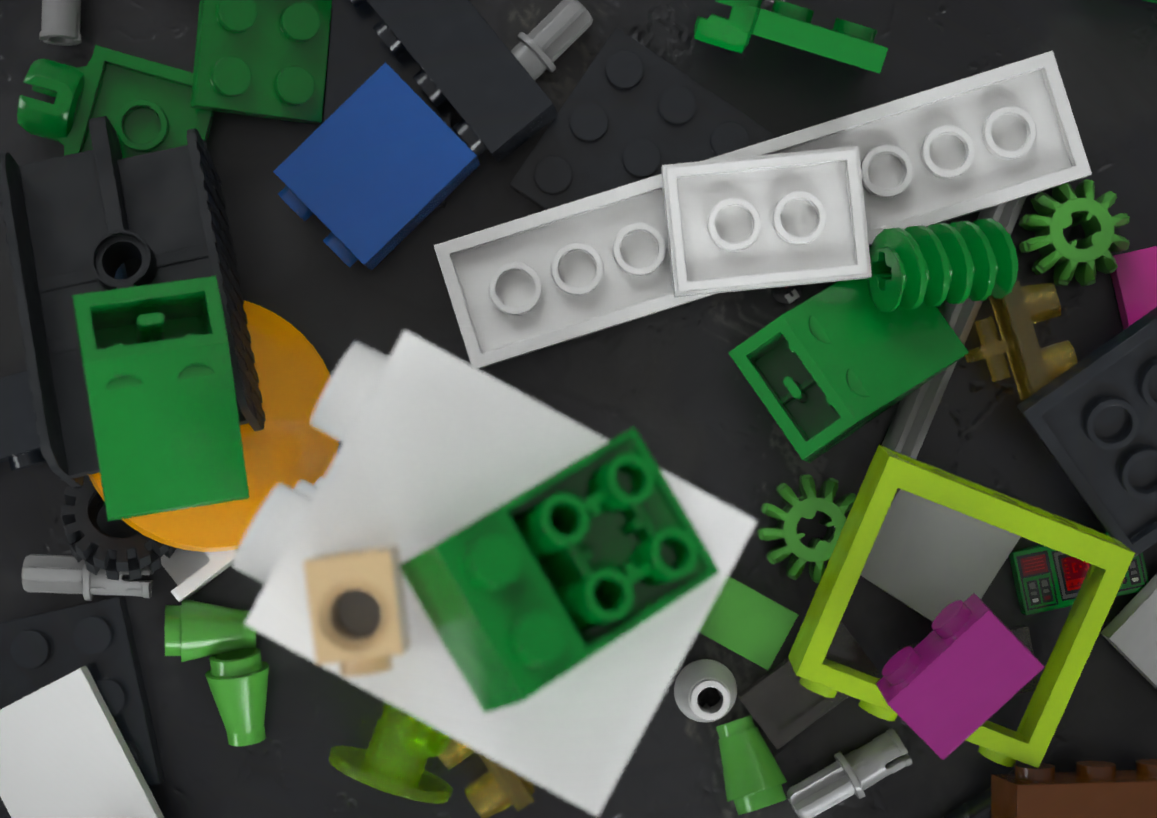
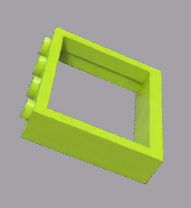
M878 445L788 656L795 674L801 677L799 683L806 689L828 698H835L837 691L860 700L859 706L866 712L887 721H895L898 714L886 703L876 683L880 680L879 678L827 659L825 656L898 488L1091 564L1017 731L987 720L966 739L968 742L979 745L978 752L1000 765L1014 767L1018 760L1039 768L1135 552L1114 537Z

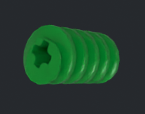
M991 218L974 220L973 222H952L950 225L939 223L931 224L928 227L923 225L910 226L904 230L901 228H890L881 231L875 237L870 247L872 277L867 278V283L872 301L881 312L895 311L899 305L904 309H917L922 302L927 307L940 306L945 300L949 304H960L967 298L971 301H985L990 295L994 299H1003L1014 287L1019 264L1016 248L1010 234L1001 223Z

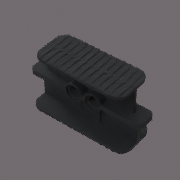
M107 116L89 119L93 150L18 165L9 152L0 154V203L4 211L2 216L7 230L5 235L10 249L9 260L13 268L12 279L17 293L15 295L16 305L20 312L18 317L23 331L22 343L23 348L26 350L27 358H25L26 368L29 370L30 379L28 381L33 395L32 406L37 420L35 422L36 431L41 442L39 445L50 469L59 476L61 481H65L72 488L82 486L84 476L100 472L75 323L73 295L217 276L229 343L239 424L249 423L254 431L264 429V421H266L265 412L262 409L261 403L263 401L258 388V374L254 367V353L250 346L251 337L246 325L248 321L243 309V295L239 288V285H241L235 267L237 263L232 251L233 242L228 229L230 226L225 213V200L221 193L222 185L212 157L207 149V144L203 142L197 128L187 130L188 145L123 159L120 142L114 127ZM131 259L142 260L139 270L132 277L121 280L115 279L116 271L121 264Z

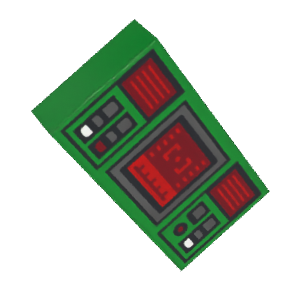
M1044 545L1011 551L1009 559L1021 614L1030 615L1073 606L1091 564ZM1143 552L1132 559L1116 597L1139 592L1149 582Z

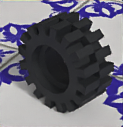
M84 476L82 486L72 488L67 485L64 492L65 505H61V517L67 544H70L72 555L78 563L83 559L86 569L91 573L97 575L101 568L106 570L107 579L119 581V572L129 571L130 580L142 578L141 568L148 566L153 573L162 567L161 557L163 555L170 559L176 548L159 543L140 532L125 538H117L106 534L97 524L98 513L105 505V502L93 486L89 476Z

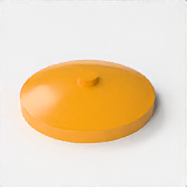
M244 300L243 309L247 316L248 324L246 325L251 337L250 346L254 353V367L258 374V388L261 392L263 401L261 404L266 420L264 421V429L254 431L249 423L240 425L249 498L122 519L141 534L174 548L199 552H220L238 549L260 507L278 483L281 482L294 489L298 482L303 479L314 485L321 476H325L338 451V440L310 425L316 405L331 378L323 359L307 338L292 324L276 313ZM100 472L88 475L93 486L104 501Z

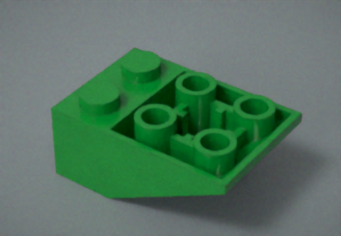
M217 276L73 295L75 323L107 520L113 521L248 499L249 490L231 357Z
M866 278L836 282L782 314L728 353L801 459L811 463L966 356L969 351L936 306L927 307L922 302L917 309H904L899 305L895 311L881 312L872 301Z
M635 427L398 565L484 713L526 700L720 572Z

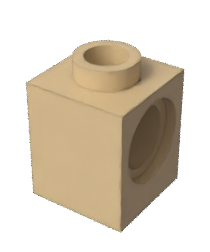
M398 545L317 555L304 560L316 665L340 662L341 676L380 673L392 669L391 656L404 654L411 646L402 571L398 566L401 564ZM359 589L375 597L382 612L381 623L377 631L367 635H359L344 627L339 619L338 604L345 591Z

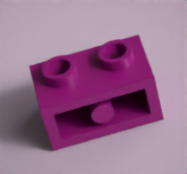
M975 593L964 602L956 600L946 606L934 619L931 626L933 631L914 649L911 646H907L893 655L882 670L883 677L876 683L886 703L942 760L948 757L1044 668L1033 653Z

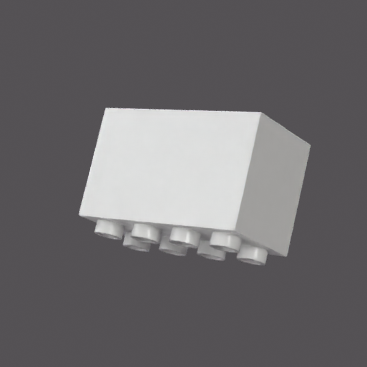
M406 330L403 331L390 356L374 348L371 349L358 341L354 342L329 379L310 422L312 427L342 442L328 471L314 485L303 479L298 482L294 489L281 482L278 483L254 517L233 561L235 569L265 584L244 624L316 663L304 560L317 555L398 545L400 563L402 564L609 442V440ZM660 469L720 572L519 703L484 713L403 573L402 579L411 646L404 654L391 656L392 669L368 675L341 676L340 662L322 664L320 666L598 817L757 521ZM352 589L345 591L341 596L338 604V615L346 629L359 635H367L377 631L381 623L382 612L378 601L373 595L364 590Z

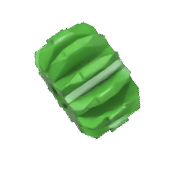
M1085 179L1078 184L1075 192L1069 183H1065L1052 188V197L1043 192L1035 194L1031 198V202L1039 215L1026 214L1019 221V226L1023 229L1035 232L1034 238L1019 244L1020 251L1022 253H1030L1038 249L1042 255L1034 262L1032 271L1036 275H1040L1055 265L1053 279L1054 284L1059 287L1068 285L1074 275L1082 287L1094 284L1097 275L1096 269L1104 274L1113 273L1118 268V265L1110 252L1125 251L1129 248L1130 244L1129 240L1125 237L1114 234V229L1128 224L1130 218L1126 213H1119L1111 217L1108 209L1117 199L1115 193L1109 191L1094 200V181ZM1081 224L1085 237L1078 241L1067 242L1063 235V229L1070 225L1074 227Z
M800 475V497H797L786 483H780L776 486V491L779 497L786 503L784 508L780 509L770 503H763L760 508L763 514L778 519L777 526L758 529V538L765 541L776 539L781 541L769 550L766 559L771 564H776L792 553L786 567V576L793 580L799 578L808 561L809 574L812 581L815 583H820L825 571L824 561L828 560L829 562L847 520L844 514L851 510L856 499V494L848 493L833 503L838 490V480L831 477L826 478L816 497L815 482L812 475ZM819 511L824 516L819 523L827 526L826 535L823 539L812 537L808 545H803L799 539L803 538L805 534L796 530L798 521L801 517L812 519L816 512Z

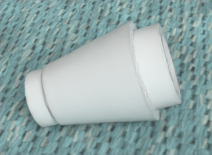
M710 659L696 660L685 666L677 676L674 685V697L679 709L690 719L703 723L714 722L726 716L733 708L737 698V684L731 671L722 663ZM707 687L718 689L717 692L721 698L717 704L710 707L706 703L702 707L697 703L698 695L703 689Z

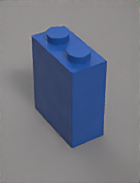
M385 62L273 172L286 185L278 195L303 221L306 222L313 214L322 221L331 231L323 241L349 268L356 261L360 260L363 265L373 270L480 165V161L477 155Z

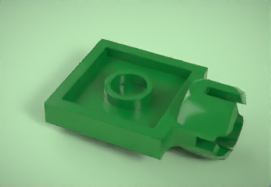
M200 0L190 108L314 125L321 123L332 0Z
M716 0V2L732 6L729 18L713 13L708 18L698 16L694 26V39L741 54L748 46L753 34L879 74L888 51V47L873 43L877 33L875 29L839 18L835 19L832 30L811 23L814 10L781 0H774L771 11L760 8L762 0Z
M95 45L93 56L89 63L82 67H74L49 59L35 60L30 66L23 83L32 85V91L56 98L55 102L51 104L19 95L17 105V124L29 134L60 142L64 145V155L93 150L89 119L107 116L117 133L123 159L188 145L187 130L197 128L203 142L207 144L215 111L190 108L193 73Z

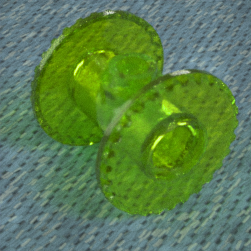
M384 701L382 706L384 711L381 718L377 720L367 750L351 746H334L331 748L329 762L335 769L352 779L383 792L410 800L435 804L447 802L453 792V788L446 781L424 770L428 757H436L442 754L448 747L451 737Z

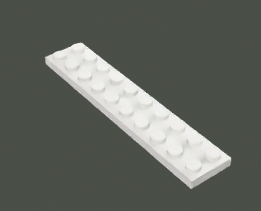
M1053 50L703 160L859 146L869 246L872 245L875 237L884 229L901 228L904 230L906 227L919 225L928 227L931 224L946 222L1079 180L1092 174ZM662 174L433 245L471 366L476 369L715 295L705 294L674 298Z

